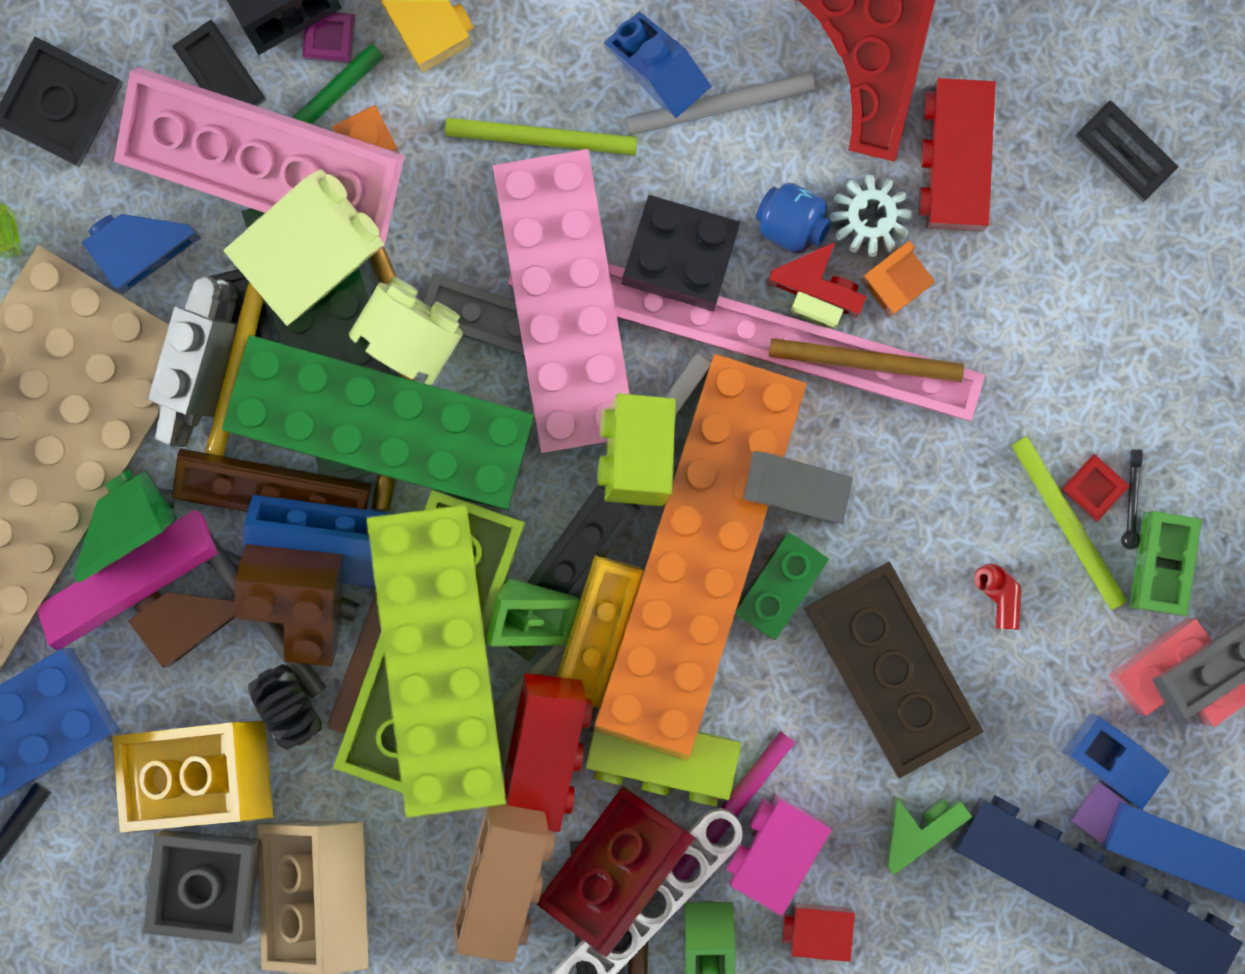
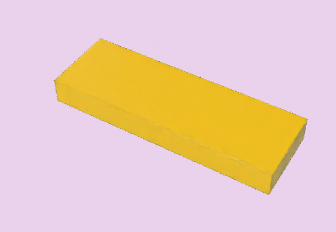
M594 555L556 677L582 680L586 699H592L593 707L601 708L644 571L638 566Z

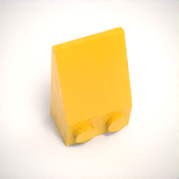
M263 721L231 722L112 736L120 833L274 818L266 725Z

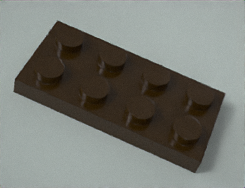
M890 561L804 608L898 779L984 732Z

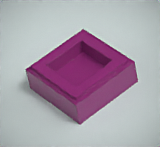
M335 12L305 29L302 58L349 64L352 57L355 14Z

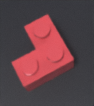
M1185 618L1108 676L1136 714L1147 716L1165 703L1152 679L1210 642L1211 638L1197 619ZM1242 683L1198 712L1197 716L1203 724L1216 727L1245 705V684Z

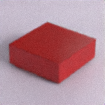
M1092 454L1060 490L1095 522H1098L1130 485L1096 454Z

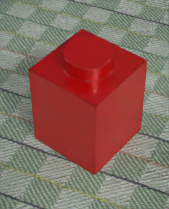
M794 903L793 914H784L781 941L782 943L790 944L789 951L792 957L851 962L855 912L852 908Z

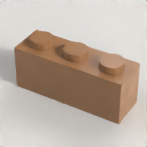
M508 805L486 807L453 927L456 954L514 963L518 945H526L531 925L530 916H527L530 903H538L542 890L543 878L539 874L542 861L549 862L554 849L555 835L554 832L548 831L545 812Z

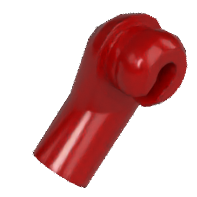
M990 563L981 566L974 574V583L980 591L984 592L997 604L995 628L1020 630L1022 593L1020 584L999 565Z

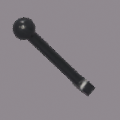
M1131 449L1127 529L1121 537L1123 547L1128 550L1137 548L1140 537L1136 533L1140 468L1143 460L1142 449Z

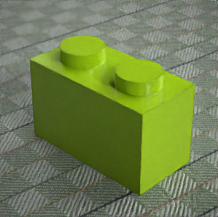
M617 393L609 408H603L600 420V437L608 438L607 456H600L598 485L605 486L606 502L664 506L672 494L676 398Z

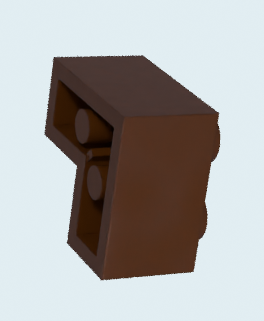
M245 544L235 577V619L284 624V662L332 667L342 628L343 554Z

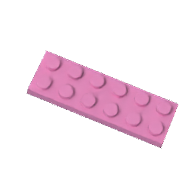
M138 67L131 70L129 74L114 162L264 213L305 177L322 169L326 175L330 174L341 182L346 189L347 200L358 213L362 212L372 219L379 230L378 237L385 244L405 155Z
M589 149L493 165L541 453L606 443L608 438L600 437L603 408H609L617 393H630Z

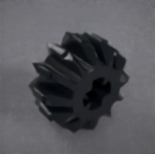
M281 664L273 669L269 668L260 673L258 678L248 683L250 699L278 746L286 750L296 745L300 746L311 740L313 735L321 731L322 721L290 667Z

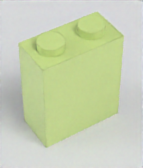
M322 169L305 177L223 250L286 326L303 316L385 245L378 237L379 230L372 219L362 212L358 213L347 200V192L341 182L330 174L326 175Z

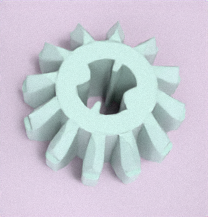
M866 175L864 191L861 190L854 180H850L846 184V189L851 198L843 194L835 195L833 203L846 211L831 213L829 220L834 224H846L845 227L839 229L834 235L836 241H843L850 234L855 238L849 246V253L856 254L861 243L864 242L867 243L866 253L868 258H875L878 251L877 241L880 242L886 252L891 253L895 250L896 246L890 234L899 239L907 237L909 231L897 222L910 220L912 218V211L896 208V206L906 200L907 195L902 191L891 198L887 194L893 185L891 179L887 178L881 185L880 190L875 189L874 176ZM867 205L877 207L874 212L881 211L883 218L877 221L874 228L865 226L867 219L863 222L859 219V215L865 211Z

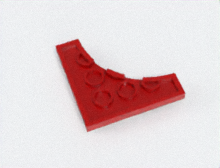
M798 0L819 20L822 28L831 39L839 57L841 56L847 71L852 106V127L848 150L895 162L936 0Z

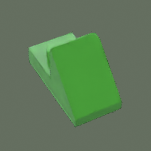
M893 796L884 864L893 875L972 818V815L960 800L955 798L948 803L945 797L939 799L922 812L921 815L925 821L918 826L900 800Z

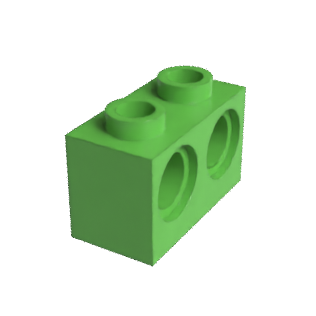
M1157 511L1143 513L1128 608L1175 616H1187L1202 519Z

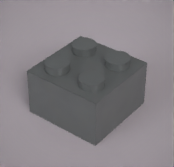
M166 829L155 834L143 933L242 944L250 937L260 840Z

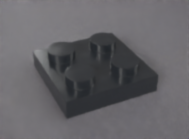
M34 36L0 102V128L80 168L123 82Z
M648 194L621 284L714 312L740 221Z

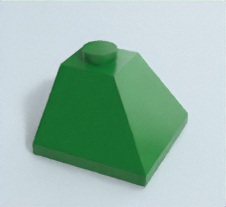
M128 469L104 484L109 493L96 502L74 572L78 583L160 534L177 519L147 470L133 476Z

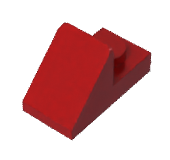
M835 243L826 245L772 270L767 282L768 285L797 295L799 291L844 309L843 314L854 318L860 315L867 297L857 293L858 284L845 278L832 276L830 282L821 279Z

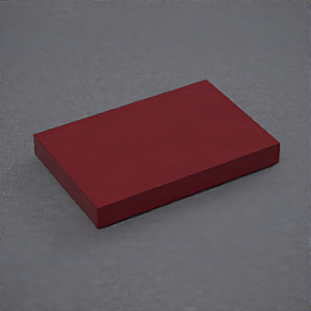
M622 786L541 894L536 905L607 958L695 840V837Z

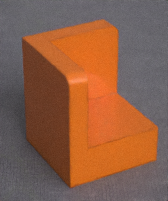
M910 240L866 273L861 279L862 283L890 318L934 283L932 276L912 252L915 246Z

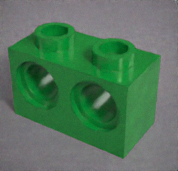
M790 532L785 533L737 605L735 615L772 640H776L829 561V558Z

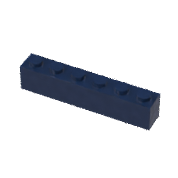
M994 795L990 803L980 797L978 798L970 813L972 818L965 822L952 846L954 851L1177 974H1227L1243 944L1242 941L1230 935L1235 926L1209 912L1203 921L1187 912L1191 902L1167 889L1164 890L1161 897L1144 888L1149 879L1122 865L1119 873L1101 865L1106 857L1104 854L1082 842H1079L1076 850L1061 843L1059 839L1063 834L1062 831L1038 818L1033 827L1016 818L1020 808Z

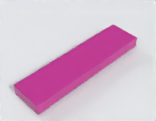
M196 509L170 524L160 534L80 583L78 581L42 602L37 612L48 645L57 651L217 555L218 552L204 515Z

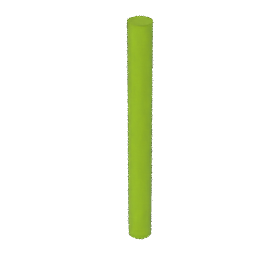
M449 117L446 118L445 137L573 150L589 149L592 152L636 156L638 139L635 136Z
M1028 436L1011 445L1012 449L1110 610H1114L1128 600Z

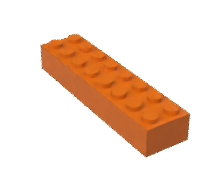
M714 353L672 483V494L667 500L594 731L684 760L690 757L769 507L744 500L753 451H760L781 457L785 456L807 383Z

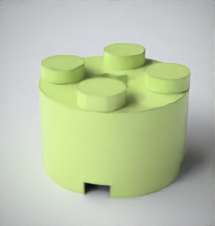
M393 277L389 284L379 283L349 332V337L356 343L360 335L370 342L366 352L374 358L412 379H415L418 372H422L425 374L424 383L432 385L463 335L457 322L460 316L439 302H435L432 308L415 297L418 291L399 278Z

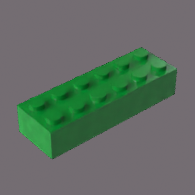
M248 335L222 430L240 437L509 511L535 416L521 410Z

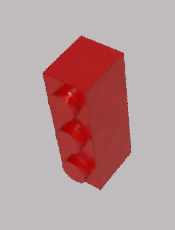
M937 78L933 85V92L925 91L923 120L931 121L930 139H923L921 144L920 166L921 168H929L928 187H920L918 216H927L926 229L984 231L989 226L996 81Z
M528 673L523 675L503 776L506 804L502 805L545 812L548 831L560 832L563 815H571L575 795L574 786H570L572 772H580L583 761L584 748L583 743H579L582 728L588 729L591 723L593 703L592 699H586L582 680Z

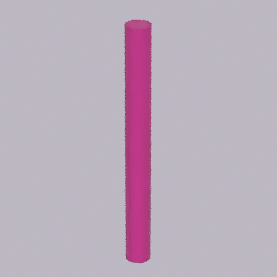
M780 731L730 794L729 800H725L720 808L728 809L738 817L795 742ZM722 818L714 819L707 826L706 837L709 841L716 844L732 823ZM684 854L672 871L678 878L687 880L698 868L700 862L693 855Z

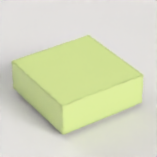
M798 291L790 312H792L791 315L813 324L835 329L844 309Z

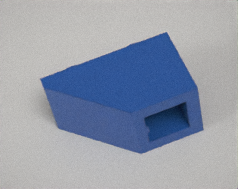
M640 11L631 19L623 22L616 32L604 42L649 95L675 118L712 87L686 48Z
M1089 714L1062 752L1140 810H1143L1170 772L1169 769L1138 743L1102 717L1094 714Z

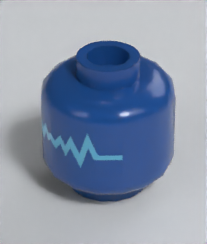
M791 182L785 183L779 188L775 186L770 188L762 199L756 214V220L761 222L760 230L765 239L797 254L803 253L812 244L819 247L825 240L831 227V221L826 219V200Z

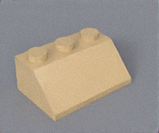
M315 821L257 824V840H260L258 881L262 970L300 974H338L369 969L363 822Z

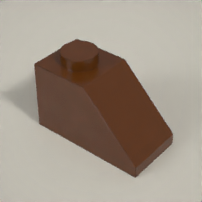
M156 591L134 606L138 614L128 622L162 668H167L234 620L235 601L179 592H166L164 595H161L159 591Z

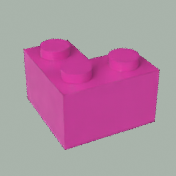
M775 793L770 802L764 798L759 802L749 820L751 828L754 829L751 834L753 839L748 848L741 844L738 846L726 870L732 873L729 879L731 887L782 916L832 829L824 821Z

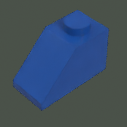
M120 214L116 218L108 215L96 222L88 230L91 236L82 243L114 288L124 294L201 239V237L188 224Z

